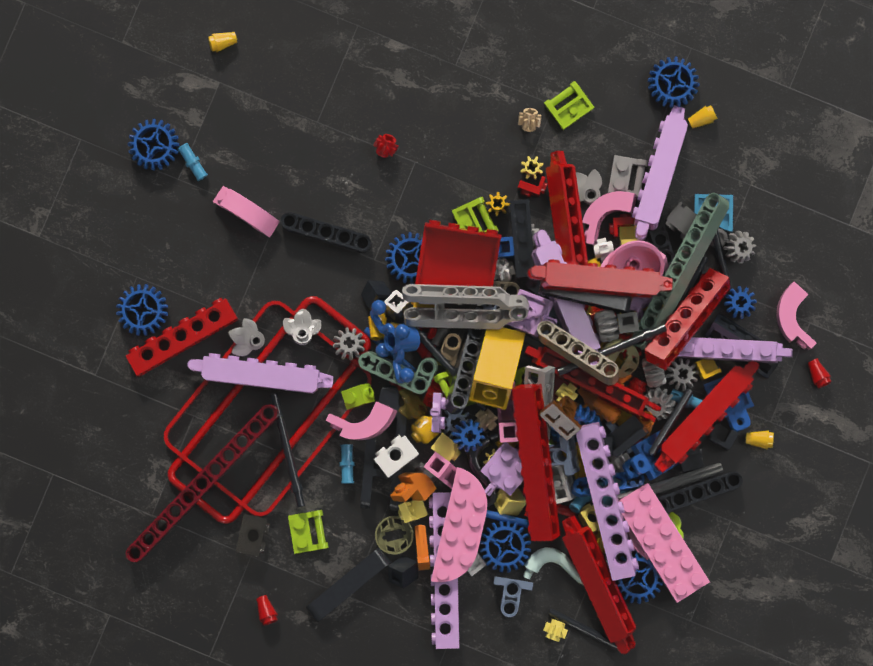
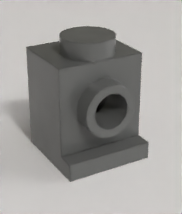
M395 290L384 301L386 304V311L384 313L396 322L404 317V311L408 309L410 302L403 300L402 294Z
M637 312L617 314L620 334L639 331Z

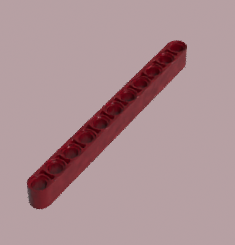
M275 405L263 406L126 550V557L129 561L138 562L145 558L277 420L279 410ZM267 408H271L274 411V416L271 419L265 416ZM254 422H258L261 425V430L258 433L253 432L251 428ZM240 436L247 438L248 442L245 447L240 446L238 443ZM227 450H231L234 453V458L231 461L225 458ZM214 464H218L221 468L218 475L212 472L211 468ZM200 478H204L207 481V486L204 489L198 485ZM187 492H191L194 495L192 502L186 501L185 494ZM173 506L180 508L179 516L172 514ZM160 520L166 521V530L159 528L158 523ZM146 534L153 536L154 541L152 544H148L145 541ZM133 548L140 550L139 558H135L132 555Z

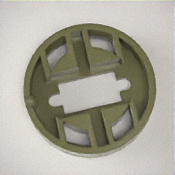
M616 339L610 341L603 347V349L620 343L625 339ZM634 345L606 356L615 362L620 352L623 353L627 350L626 359L618 367L619 378L629 376L638 367L640 358ZM608 371V372H606V374H607V375H613L614 372H613V371Z
M389 516L378 524L375 531V540L382 551L393 555L401 554L413 542V529L410 523H405L404 520H401L402 525L395 523L394 519L401 520L399 516ZM387 521L388 525L382 529V524ZM401 528L402 531L407 532L403 535L404 538L389 542H387V539H382L385 536V532ZM406 540L407 546L401 550V545ZM387 545L394 547L395 552L388 551Z

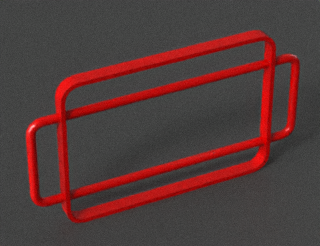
M317 296L305 298L295 311L280 301L268 302L253 318V321L257 323L268 308L280 306L291 314L289 318L294 319L295 314L299 310L306 309L310 304H316L345 328L348 327L350 332L355 328V335L363 334L360 340H365V344H363L365 349L364 352H359L360 356L371 349L370 338L363 331ZM283 326L256 358L259 359L258 363H263L285 336L286 332ZM319 331L317 335L333 347L334 342ZM235 342L222 358L228 359L236 345ZM355 357L353 360H350L349 366L290 438L291 450L357 367L367 375V383L371 386L372 378L370 372L360 367L359 358ZM204 380L166 427L164 431L165 444L178 455L168 470V479L180 492L186 486L176 478V471L184 461L198 472L203 470L190 460L188 456L245 385L236 384L182 452L170 443L169 433L210 381ZM354 408L347 410L341 418L345 420ZM331 429L297 472L298 478L337 431L336 429ZM282 449L242 500L218 481L215 483L218 488L239 503L229 516H223L202 498L196 504L215 520L223 524L232 523L244 509L255 516L268 515L290 490L291 481L266 511L257 512L250 508L248 504L284 460V450ZM191 492L185 494L190 500H194V495Z

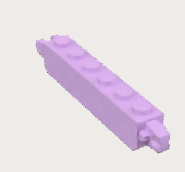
M674 105L670 115H667L666 120H661L658 131L662 133L660 138L655 140L653 149H656L655 155L650 156L648 166H651L650 172H645L643 183L646 185L644 190L640 189L637 198L640 204L639 207L634 208L632 218H635L634 225L637 226L635 237L639 241L646 238L649 229L654 230L658 227L687 132L688 124L684 120L685 108Z
M539 230L533 235L536 249L533 250L531 256L535 266H542L551 259L560 260V263L567 264L562 258L563 253L560 245L556 244V241L551 242L546 231ZM549 297L554 303L553 307L562 329L598 352V348H601L599 345L600 338L593 331V322L591 317L585 312V305ZM575 351L573 354L580 355L582 351ZM594 361V362H592V363H590V364H591V365H596V364H598V362H597V361Z
M692 337L676 358L778 363V361H782V357H792L793 349L783 348V344L773 341Z
M209 353V357L204 356L203 360L191 359L188 362L190 370L202 372L201 375L206 381L314 394L318 388H332L333 376L320 373L319 370H316V366L312 365L298 368L295 363H285V366L278 365L277 361L266 360L265 364L258 363L259 359L247 358V361L239 360L240 357L228 356V359L220 358V354Z

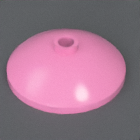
M631 241L619 246L611 254L607 265H616L619 269H624L627 266L635 267V270L640 271L644 268L654 269V272H660V276L664 272V259L660 251L654 245L645 241Z

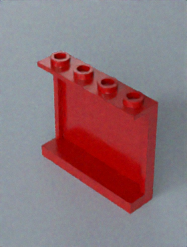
M429 220V223L425 222L415 284L493 287L502 236L498 234V230L487 229L486 232L479 231V227L468 226L467 229L460 228V224L448 223V226L440 225L441 221Z

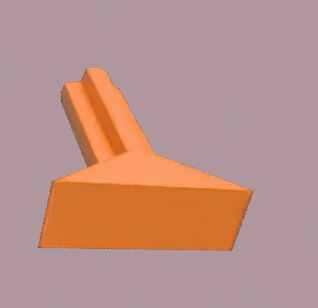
M417 525L414 527L418 568L419 571L429 570L430 561L426 526Z

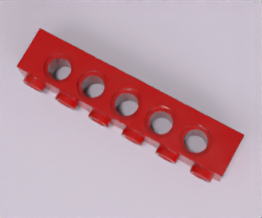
M711 268L701 275L697 285L690 289L685 300H682L674 314L668 317L665 324L667 331L656 335L651 342L647 343L645 355L648 362L665 371L668 369L731 289L728 276Z
M219 298L212 302L213 306L206 309L204 307L196 311V316L180 320L177 327H168L162 331L163 335L157 338L153 336L145 341L146 344L142 347L135 346L130 349L126 358L138 377L144 375L238 321L239 319L226 298L224 300ZM213 312L220 314V318L216 322L210 320V315ZM200 321L203 323L202 330L194 331L193 325ZM180 331L186 332V339L183 341L177 340V334ZM163 341H169L170 347L166 351L160 349V344ZM147 350L153 352V357L150 360H145L143 357L144 352Z

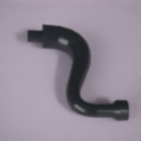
M487 430L480 435L485 436V439H479L482 446L475 444L476 451H472L470 448L469 452L466 453L470 469L486 488L491 482L480 471L483 468L481 453L485 448L492 446L494 440L499 439V431L490 433ZM497 488L487 499V508L496 502L498 497Z

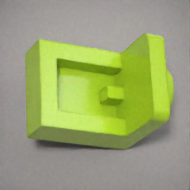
M369 383L341 391L347 410L375 402L374 391Z

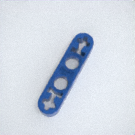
M625 472L615 473L613 478H618L622 482V486L619 487L620 492L637 489L645 481L643 474L635 478L639 479L637 484L635 481L627 483V480L631 479L627 477ZM587 477L578 478L571 485V492L574 496H591L589 487L584 488L582 492L576 488L579 484L581 487L587 486ZM601 477L598 479L604 486L608 485L606 478Z

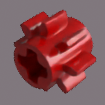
M390 134L379 135L373 144L374 147H377L376 153L384 158H387L389 155L392 157L398 148V145L395 144L396 139Z

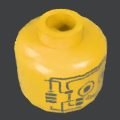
M421 416L412 424L411 430L413 433L411 436L417 443L428 444L438 436L439 433L431 432L432 416Z

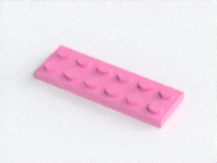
M648 483L619 500L624 505L625 513H622L624 520H627L629 528L676 603L710 582Z

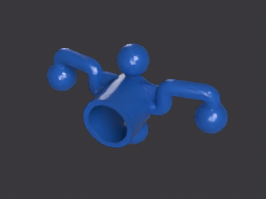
M376 300L372 303L370 317L378 331L384 334V343L377 345L375 349L376 354L381 358H385L391 352L394 357L392 365L396 381L401 384L409 383L414 378V372L406 367L401 369L400 363L405 357L404 352L416 351L419 348V332L415 327H408L405 324H400L396 328L391 323L384 325L378 315L386 311V304L382 300Z

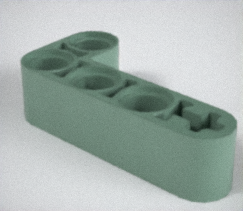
M372 351L363 353L358 360L362 369L418 394H422L429 389L434 379L433 377L438 370V363L434 358H425L419 364L417 371L412 370L414 372L413 380L409 383L401 384L396 381L392 360L386 357L381 358ZM370 356V361L374 363H370L367 365L366 360L364 358ZM386 363L390 366L389 373H384L381 370L382 364ZM424 363H432L433 371H426ZM421 379L425 382L426 386L424 389H419L416 386L417 380Z

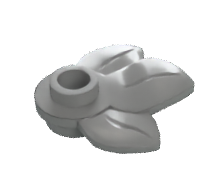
M596 169L592 170L589 176L576 172L580 202L584 201L586 204L591 205L596 199L601 197L599 189L602 185V178ZM593 192L595 197L589 199L588 193Z
M301 309L295 314L294 319L284 318L283 327L287 334L293 336V340L297 344L306 345L311 341L312 336L321 330V320H312L310 313L306 309ZM300 333L306 334L303 337L299 336Z
M244 318L242 327L234 328L228 332L230 338L236 343L232 350V354L236 356H246L252 350L260 349L265 342L264 335L258 331L257 324L250 319ZM258 337V342L254 344L253 339Z

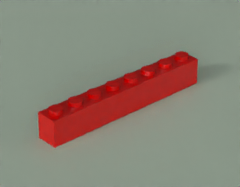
M520 384L512 388L511 399L514 402V419L517 425L516 437L520 448L518 454L522 464L521 476L524 480L523 494L526 497L528 532L531 535V541H553L560 536L547 424L539 415L540 411L544 409L542 384Z

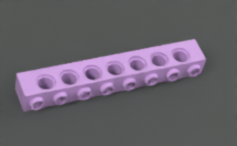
M599 422L583 425L581 430L576 433L612 581L636 575V570L639 569L637 558L633 559L631 551H634L632 539L628 540L627 532H629V525L627 520L624 521L622 513H625L624 505L618 499L620 489L618 483H614L615 469L614 465L609 463L610 449L608 445H605L603 439L606 437L604 426H600ZM589 440H596L599 443V447L592 449L588 444ZM596 458L601 459L604 464L603 467H595L593 460ZM601 477L606 478L608 485L600 486L598 479ZM603 497H611L613 504L605 505L602 500ZM614 515L618 522L611 524L608 522L607 517ZM614 534H619L622 537L620 543L612 540ZM624 553L627 556V560L619 561L617 554Z
M451 492L433 493V497H429V509L433 508V516H429L430 528L434 530V536H430V547H434V555H430V567L435 565L441 539L437 531L440 526H444L445 518L438 516L437 510L442 506L448 509ZM458 578L447 582L431 581V586H435V594H431V606L435 605V613H431L432 625H435L436 633H432V645L436 644V649L459 648ZM442 584H447L450 587L449 594L441 595L439 587ZM448 604L451 608L450 612L447 615L441 614L439 611L440 605ZM441 624H449L451 631L448 634H442L439 629Z

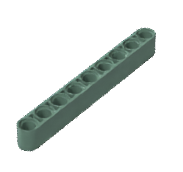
M711 193L706 197L664 276L673 280L671 292H659L653 296L639 322V331L634 332L632 337L641 334L645 329L649 328L651 330L662 324L665 325L668 317L673 314L729 209V202L726 198L717 193ZM652 340L644 341V343L642 341L634 346L645 350L647 343Z

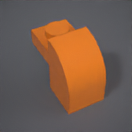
M405 472L398 476L401 483L395 487L390 496L393 501L406 502L410 497L412 500L426 501L437 488L426 474Z

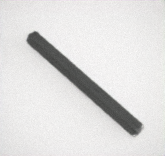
M721 463L712 464L650 484V487L655 494L720 474L723 472V467ZM636 489L619 494L618 499L624 498Z

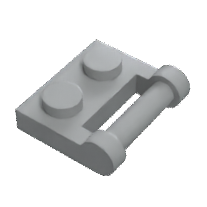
M614 155L608 193L624 191L635 193L638 198L640 189H642L644 171L648 161ZM632 165L638 167L634 190L631 191L628 190Z

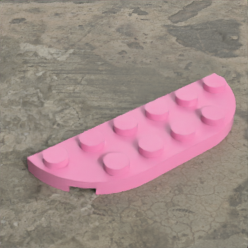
M457 467L432 574L431 581L447 582L460 577L472 566L477 556L487 513V498L479 480L462 468Z

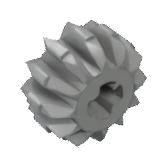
M736 231L735 234H729L730 239L724 240L727 246H724L723 249L728 251L725 256L731 257V262L743 263L744 260H750V255L755 254L752 251V248L756 247L755 244H752L754 238L749 237L748 232Z
M604 309L596 312L594 324L600 341L610 342L618 339L619 326L614 311Z
M346 327V334L339 330L338 334L340 337L334 336V340L338 343H334L333 348H339L335 354L343 353V360L346 358V355H349V360H353L352 354L359 358L360 354L358 351L364 352L365 349L360 346L365 344V340H359L363 334L355 335V328H353L352 333H349V328ZM347 340H350L351 343H354V345L352 344L351 348H348L347 345H344V343L346 344Z
M643 358L642 366L647 385L650 388H656L666 384L664 370Z
M679 358L678 364L675 361L672 362L674 368L668 367L667 369L672 374H667L666 378L673 379L668 384L672 385L675 382V390H678L681 385L682 391H685L686 384L689 388H692L693 384L691 381H698L693 375L699 374V371H692L696 364H692L689 367V359L683 364L682 358ZM679 370H681V372L684 370L686 371V379H683V377L680 379L678 377V375L680 374Z
M657 387L655 390L650 389L648 394L645 395V397L649 398L648 401L661 407L659 412L645 406L647 408L645 411L651 412L654 417H657L658 421L662 418L667 419L675 409L673 406L676 401L671 400L673 394L668 395L667 389L661 391L660 387Z

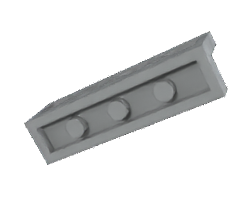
M528 365L525 367L524 384H535L531 379V372L538 374V382L536 384H542L545 408L553 401L555 367L547 366L540 369ZM546 422L548 440H550L551 426Z

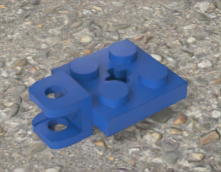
M724 377L704 384L706 394L708 395ZM742 392L738 397L740 401L735 407L729 406L725 411L727 415L724 418L727 419L731 430L736 432L748 428L751 424L747 409L754 407L749 392L747 394ZM737 420H741L743 424L738 425Z
M660 431L631 447L635 456L622 464V468L629 479H634L646 473L648 479L653 480L663 474L654 466L661 455L660 448L657 451L658 457L656 458L648 453ZM672 465V466L669 467L666 471L670 470L671 468H673V467H675V466ZM629 466L633 467V472L629 470Z

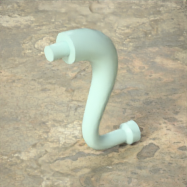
M545 547L537 550L524 564L527 569L523 576L529 580L534 572L538 573L544 564L553 562L560 565L578 583L584 585L571 560L563 552L555 548Z

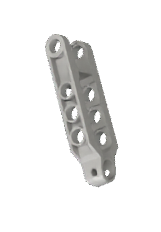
M409 284L402 289L403 300L407 302L435 304V308L411 307L404 311V323L411 327L501 329L508 322L524 320L529 312V302L526 297L510 295L501 287ZM445 303H456L458 305L477 304V306L489 304L497 305L500 308L497 310L445 308Z

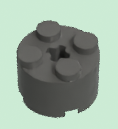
M680 202L665 218L667 220L665 224L673 232L679 231L681 233L680 238L684 240L697 215L687 206L683 209L684 204Z

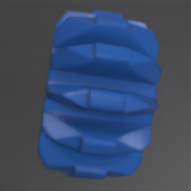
M741 286L737 287V292L732 288L730 290L731 295H725V298L730 300L724 302V306H730L726 312L729 313L733 310V318L737 316V313H739L740 319L744 318V314L749 317L751 315L749 310L755 311L756 309L751 304L757 303V300L750 299L755 294L752 292L748 295L749 288L747 287L743 292ZM739 298L742 299L741 301L744 300L745 304H743L741 307H738L739 304L736 305V301H738Z
M468 419L467 424L464 420H461L460 424L462 427L459 425L454 426L458 432H452L453 436H457L453 443H459L457 448L461 450L464 447L465 452H469L470 448L472 451H476L475 444L482 446L479 439H485V436L480 435L484 428H478L480 423L476 421L473 424L472 419ZM468 431L472 434L471 438L465 437V434L468 433Z

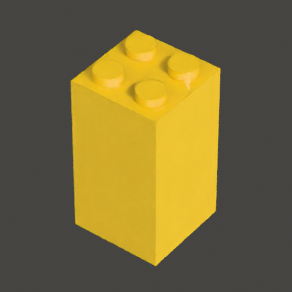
M504 327L486 330L468 401L504 410L507 409L526 333Z

